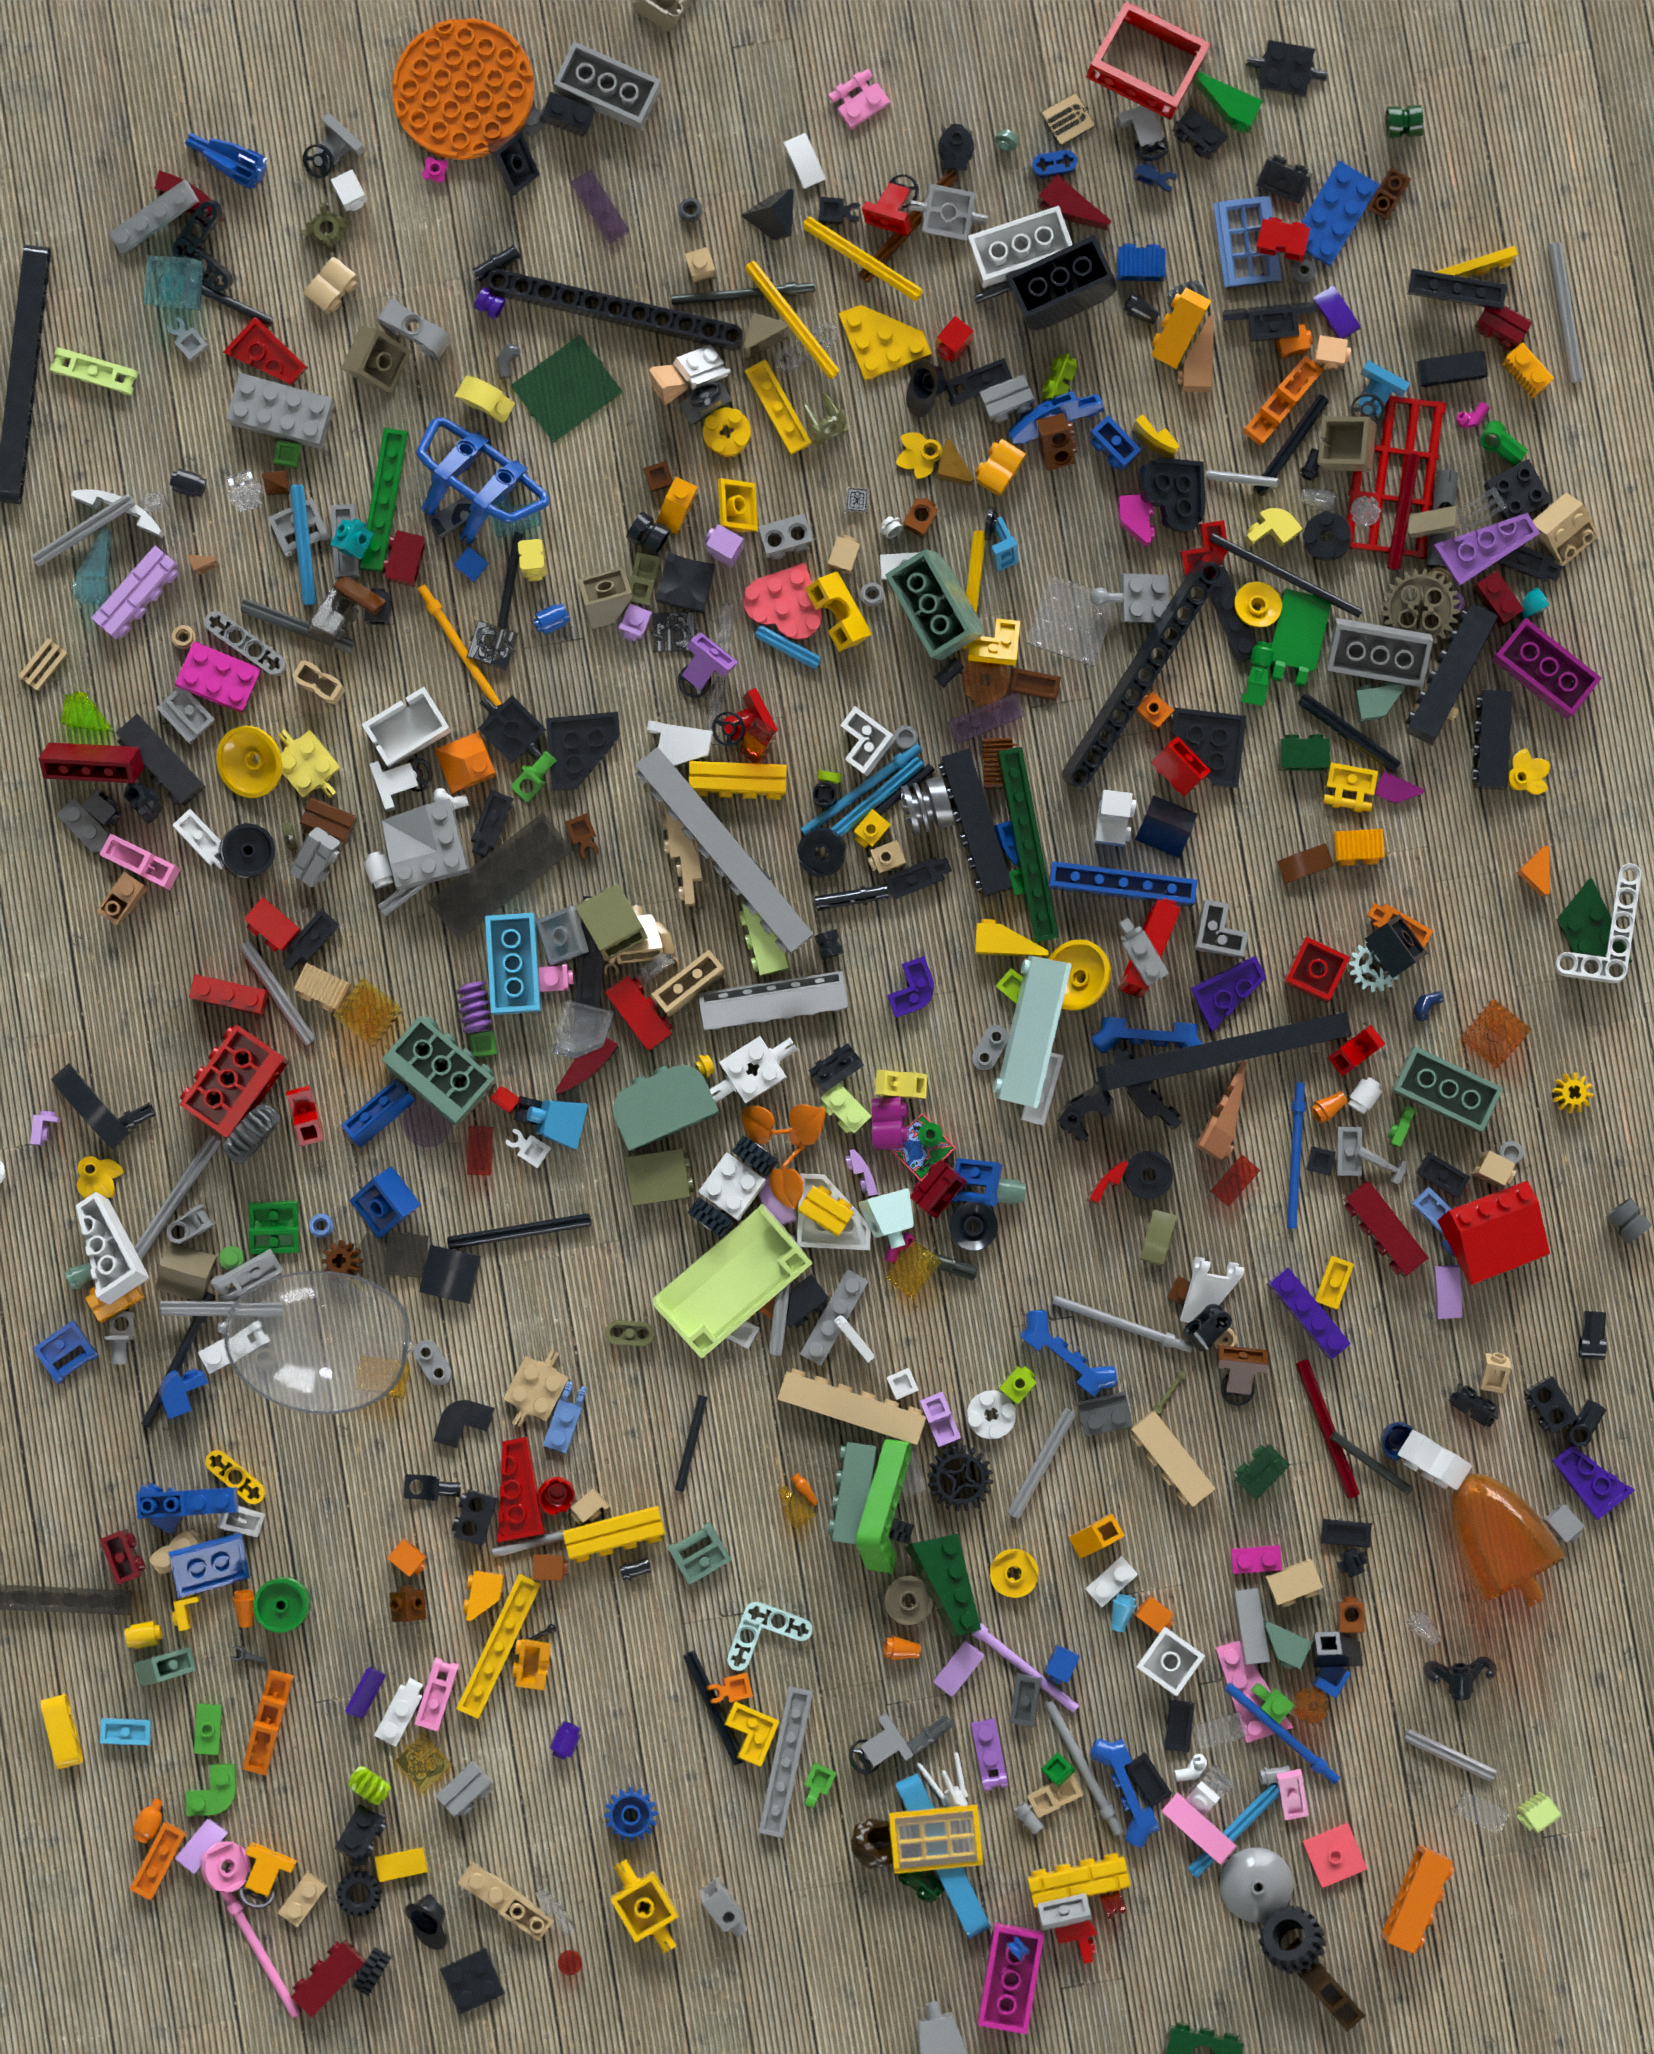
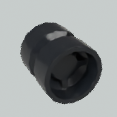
M642 511L631 525L626 538L636 545L642 543L646 551L656 556L668 539L671 529L661 522L655 524L654 518Z

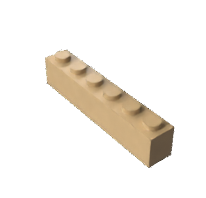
M792 1368L791 1372L786 1371L778 1400L918 1445L926 1420V1416L922 1415L923 1410L911 1406L908 1407V1410L898 1408V1402L885 1399L883 1403L875 1400L876 1395L865 1391L858 1395L852 1393V1387L839 1383L837 1388L828 1385L830 1380L815 1376V1380L805 1377L806 1372Z

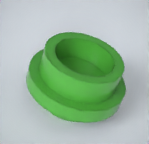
M228 1246L220 1253V1264L227 1270H233L243 1264L244 1254L238 1247Z

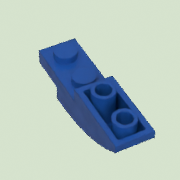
M1073 391L1059 395L1026 413L1008 430V435L1013 444H1026L1031 439L1038 438L1036 420L1061 413L1065 414L1067 422H1073L1076 418L1083 416L1093 417L1098 412L1104 411L1103 402L1098 394L1077 399Z
M237 1487L136 1494L138 1519L238 1512Z

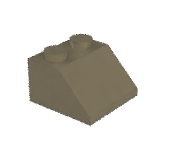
M360 326L341 369L364 383L392 394L411 350L378 329Z

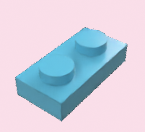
M101 1718L100 1744L151 1745L152 1720Z

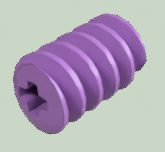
M486 981L461 985L463 987L456 990L457 994L464 995V997L458 1000V1003L466 1005L459 1010L461 1014L467 1015L461 1019V1022L469 1024L463 1028L464 1033L470 1034L493 1030L486 1028V1025L492 1023L491 1019L485 1018L487 1014L491 1013V1010L483 1009V1006L487 1005L489 1000L482 999V996L488 994V991L480 990V987L485 985Z

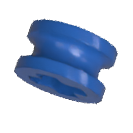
M1017 1936L1014 1937L1012 1943H1007V1946L1020 1961L1023 1960L1025 1954H1030V1951Z

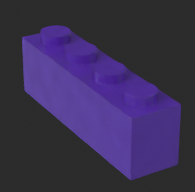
M1289 1268L1282 1270L1267 1283L1328 1359L1335 1358L1351 1344Z

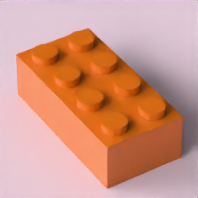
M1418 1844L1380 1935L1387 1943L1412 1954H1415L1417 1949L1421 1950L1425 1941L1423 1933L1426 1926H1431L1435 1917L1433 1909L1436 1903L1440 1904L1444 1896L1445 1890L1442 1889L1446 1880H1450L1454 1871L1453 1861L1448 1857Z

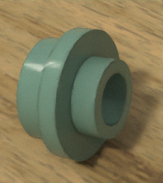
M1003 129L995 137V143L1003 151H1013L1018 146V136L1010 130Z

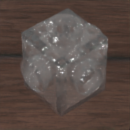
M250 469L227 477L230 490L227 491L232 505H237L239 512L250 511L262 505L260 495H263L264 492L260 481L255 482Z

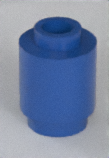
M554 604L535 613L536 619L533 620V623L538 633L543 632L544 635H547L566 626V623L570 621V617L563 604Z

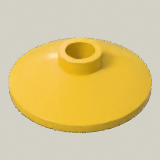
M1247 583L1239 589L1235 596L1234 606L1237 615L1244 623L1252 627L1263 628L1270 626L1281 614V598L1278 592L1266 583ZM1257 605L1260 610L1257 611L1252 606Z

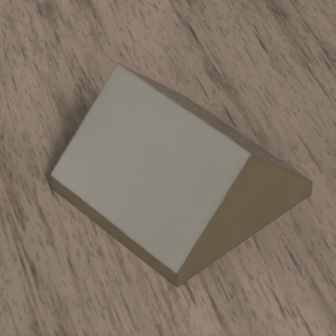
M753 313L744 342L745 359L749 360L789 338L788 324L785 321Z
M170 1242L159 1265L156 1290L195 1301H203L217 1256Z

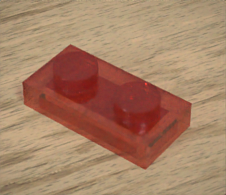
M469 1126L467 1175L492 1176L494 1127Z

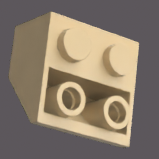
M1568 493L1562 495L1532 520L1540 532L1536 536L1537 539L1562 567L1599 537L1584 504Z

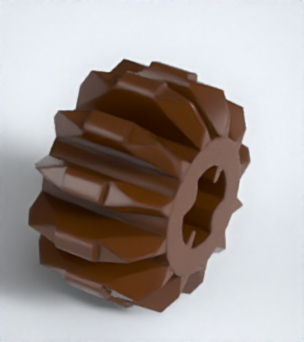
M339 1240L338 1246L335 1243H330L331 1251H323L324 1255L328 1257L327 1259H322L321 1263L328 1265L323 1271L324 1273L331 1272L330 1279L335 1280L338 1278L340 1282H345L346 1277L351 1280L355 1278L353 1271L361 1272L360 1267L356 1266L357 1263H363L362 1258L356 1257L361 1253V1250H353L354 1243L349 1242L346 1245L344 1240ZM346 1258V1263H338L339 1259Z

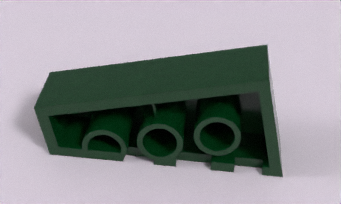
M958 1533L915 1542L906 1546L905 1549L908 1555L911 1556L918 1575L921 1576L925 1583L926 1590L929 1596L932 1597L937 1607V1612L950 1637L956 1638L982 1630Z

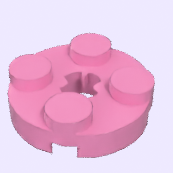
M223 1841L212 1845L201 1856L202 1876L212 1890L232 1892L244 1885L247 1872H250L251 1868L250 1858L245 1854L246 1850L236 1843ZM223 1861L226 1863L230 1862L231 1868H228V1873L221 1869Z

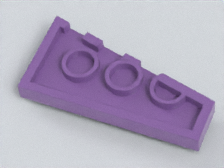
M1528 513L1432 546L1459 586L1540 534Z

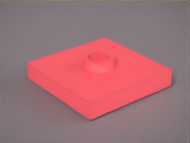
M1348 1822L1302 1841L1321 1888L1367 1870Z

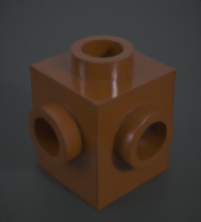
M414 1585L400 1586L399 1591L389 1593L392 1622L426 1619L424 1589L414 1590Z

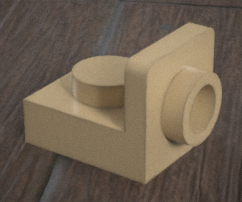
M1486 1353L1480 1389L1505 1394L1511 1371L1510 1359L1501 1353Z

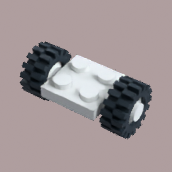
M744 1135L732 1152L745 1162L741 1163L726 1152L698 1191L713 1202L714 1205L711 1206L698 1197L687 1212L698 1220L701 1225L710 1231L712 1230L722 1238H724L734 1222L720 1211L724 1210L739 1221L767 1182V1180L751 1170L752 1167L768 1176L778 1163V1160L768 1153L767 1150Z

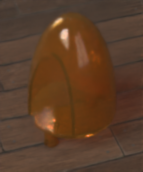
M1480 1473L1468 1474L1459 1489H1454L1451 1515L1455 1539L1471 1582L1482 1603L1491 1601L1516 1588L1520 1589L1531 1608L1535 1606V1600L1537 1603H1540L1544 1600L1542 1596L1545 1595L1535 1576L1554 1566L1567 1555L1543 1520L1517 1493L1490 1476Z

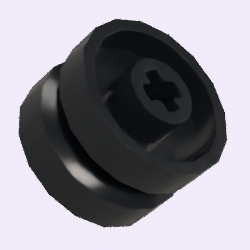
M245 823L237 825L223 836L219 843L218 856L220 864L227 873L236 878L249 879L260 875L270 867L274 860L276 848L273 838L266 829L257 824ZM246 846L247 850H251L252 853L246 855L243 852V848Z

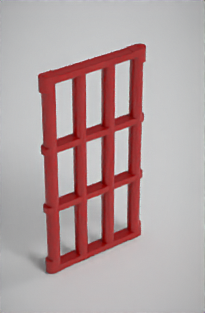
M1389 396L1386 401L1381 446L1374 445V452L1380 453L1375 493L1360 491L1363 471H1353L1351 490H1348L1350 498L1347 522L1352 534L1349 549L1389 554L1390 547L1377 545L1383 501L1395 502L1398 506L1404 466L1408 453L1418 454L1420 458L1427 459L1422 499L1413 498L1412 505L1421 506L1420 512L1430 511L1431 507H1433L1432 494L1436 464L1440 456L1438 448L1442 418L1446 411L1445 402ZM1396 403L1410 405L1405 449L1390 447ZM1420 406L1434 408L1428 452L1414 451ZM1389 454L1404 456L1398 496L1384 494ZM1359 498L1374 499L1368 544L1353 542ZM1427 536L1418 537L1415 551L1404 549L1403 556L1426 559Z

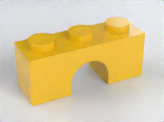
M838 571L818 578L805 588L816 610L827 608L834 613L837 624L828 630V633L839 652L859 645L872 635Z

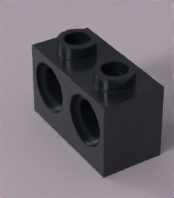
M1547 1376L1524 1391L1527 1396L1524 1400L1531 1410H1536L1539 1415L1537 1421L1544 1431L1548 1430L1549 1433H1555L1578 1419L1577 1414L1553 1376ZM1542 1388L1548 1392V1398L1545 1402H1540L1537 1398V1393ZM1555 1409L1561 1413V1419L1558 1423H1553L1550 1419V1414Z
M469 1489L467 1494L462 1493L458 1506L462 1508L460 1518L455 1517L451 1530L455 1532L454 1538L481 1546L484 1545L498 1497ZM473 1498H480L483 1501L484 1507L480 1512H476L471 1508ZM471 1521L476 1525L477 1530L474 1535H467L464 1532L463 1527L466 1522Z

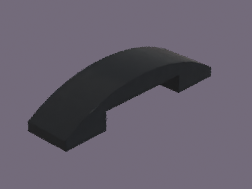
M70 1063L51 1078L69 1103L111 1149H114L130 1134V1131L107 1108Z

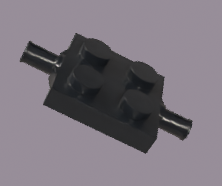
M1269 39L1262 59L1248 56L1246 66L1260 68L1261 77L1258 89L1306 97L1308 84L1311 79L1326 81L1328 72L1314 69L1313 58L1315 48Z
M513 695L497 707L487 696L484 698V701L482 700L479 703L489 712L486 721L478 727V730L511 764L520 755L527 752L536 761L543 755L535 746V743L546 729Z

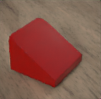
M503 1086L499 1087L490 1097L493 1103L509 1114L518 1105L519 1097Z

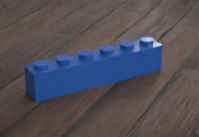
M1052 861L1048 885L1049 889L1152 902L1166 898L1177 902V905L1192 907L1195 904L1198 879Z

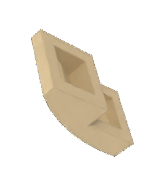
M1073 1773L1060 1788L1051 1782L1030 1793L1027 1797L1037 1818H1040L1059 1809L1062 1805L1082 1797L1084 1792Z

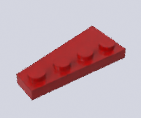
M527 1436L502 1441V1476L499 1491L500 1510L498 1511L499 1528L497 1542L545 1534L542 1509L538 1503V1487L529 1438Z

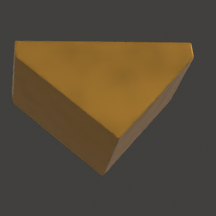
M951 439L945 440L936 478L971 486L974 483L972 474Z

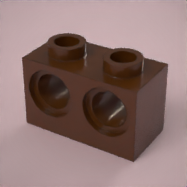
M1061 413L1036 420L1041 456L1047 471L1075 464L1074 454L1077 453L1075 440L1071 438V436L1075 435L1072 422H1067L1065 414Z

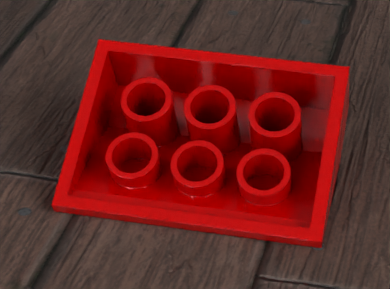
M1528 1180L1451 1209L1437 1220L1470 1286L1550 1254L1539 1201Z

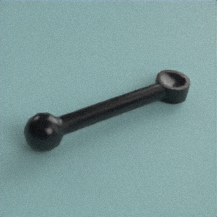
M549 1624L547 1629L526 1640L535 1641L548 1633L553 1634L556 1632V1626ZM516 1643L513 1644L511 1649L513 1654H515Z

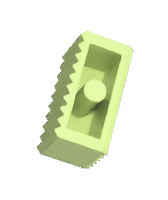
M1537 1792V1795H1533V1798H1529V1801L1525 1800V1804L1521 1803V1807L1517 1806V1810L1520 1813L1517 1815L1518 1820L1529 1831L1533 1829L1537 1833L1562 1816L1552 1800L1541 1792Z

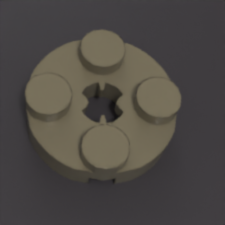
M912 1575L901 1576L893 1580L887 1587L884 1596L885 1608L889 1616L896 1622L903 1625H915L930 1614L933 1607V1599L929 1596L926 1590L927 1587L921 1578ZM911 1593L912 1598L916 1599L915 1604L911 1603L912 1607H905V1602L901 1601L903 1595L906 1597L905 1594Z

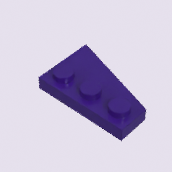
M1255 955L1190 988L1211 1032L1266 978Z
M1569 1446L1551 1461L1595 1520H1599L1635 1491L1629 1485H1625L1618 1480L1615 1475L1610 1472L1608 1473L1598 1466L1595 1461L1574 1446Z

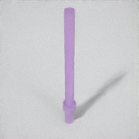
M980 1623L982 1630L972 1634L979 1641L982 1639L1024 1674L1042 1677L1041 1688L1074 1713L1079 1705L991 1635L988 1632V1628Z

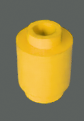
M155 1621L133 1624L130 1628H125L127 1647L139 1649L159 1645V1640L163 1639L161 1625H156Z

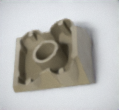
M635 0L632 6L636 14L640 13L662 28L664 32L672 31L693 0Z

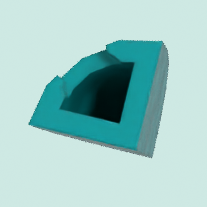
M1534 588L1527 593L1521 602L1524 611L1520 614L1521 622L1525 618L1528 619L1542 613L1550 606L1539 588Z

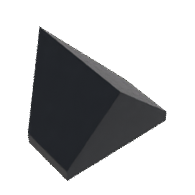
M794 189L776 192L740 216L772 240L777 241L792 237Z

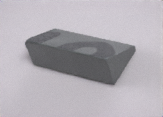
M465 496L427 519L439 540L466 524V520L471 512L469 508L472 501Z

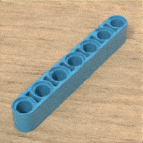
M918 1773L895 1783L908 1811L934 1809ZM941 1822L924 1824L925 1837L946 1835ZM916 1824L915 1827L920 1835L919 1824ZM946 1840L926 1842L929 1856L948 1854ZM963 1867L936 1869L968 1938L970 1939L990 1929L989 1921Z

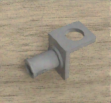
M132 1311L121 1312L109 1320V1336H104V1340L112 1342L111 1364H127V1342L134 1340V1312ZM119 1317H125L129 1322L128 1328L124 1331H119L115 1327V1321Z

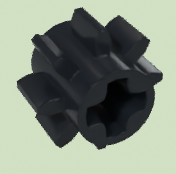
M1356 1548L1339 1554L1341 1561L1336 1562L1340 1573H1347L1348 1578L1363 1573L1365 1571L1363 1565L1368 1563L1364 1552L1358 1553Z

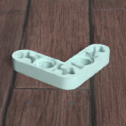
M750 1602L744 1610L728 1654V1665L736 1671L744 1670L748 1666L762 1628L798 1641H805L812 1635V1624L805 1618L764 1603ZM755 1606L760 1607L759 1611L766 1614L767 1609L771 1610L767 1625L762 1623L764 1618L757 1616L755 1620L752 1619L751 1613L748 1610L754 1609ZM781 1614L785 1617L786 1623L782 1628H775L772 1625L771 1619L774 1615ZM789 1618L795 1619L792 1624L796 1626L805 1623V1628L809 1630L808 1633H803L801 1637L797 1635L798 1631L792 1628L790 1630L791 1633L785 1632L789 1626ZM744 1629H750L754 1633V1639L750 1643H744L740 1639V1633ZM736 1643L742 1647L751 1648L750 1652L744 1650L742 1658L746 1661L745 1663H740L739 1666L734 1665L735 1661L731 1659L733 1655L737 1656L740 1648H735Z

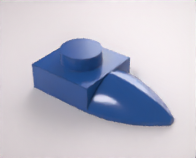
M1010 820L994 825L1000 848H1004L1009 859L1018 866Z

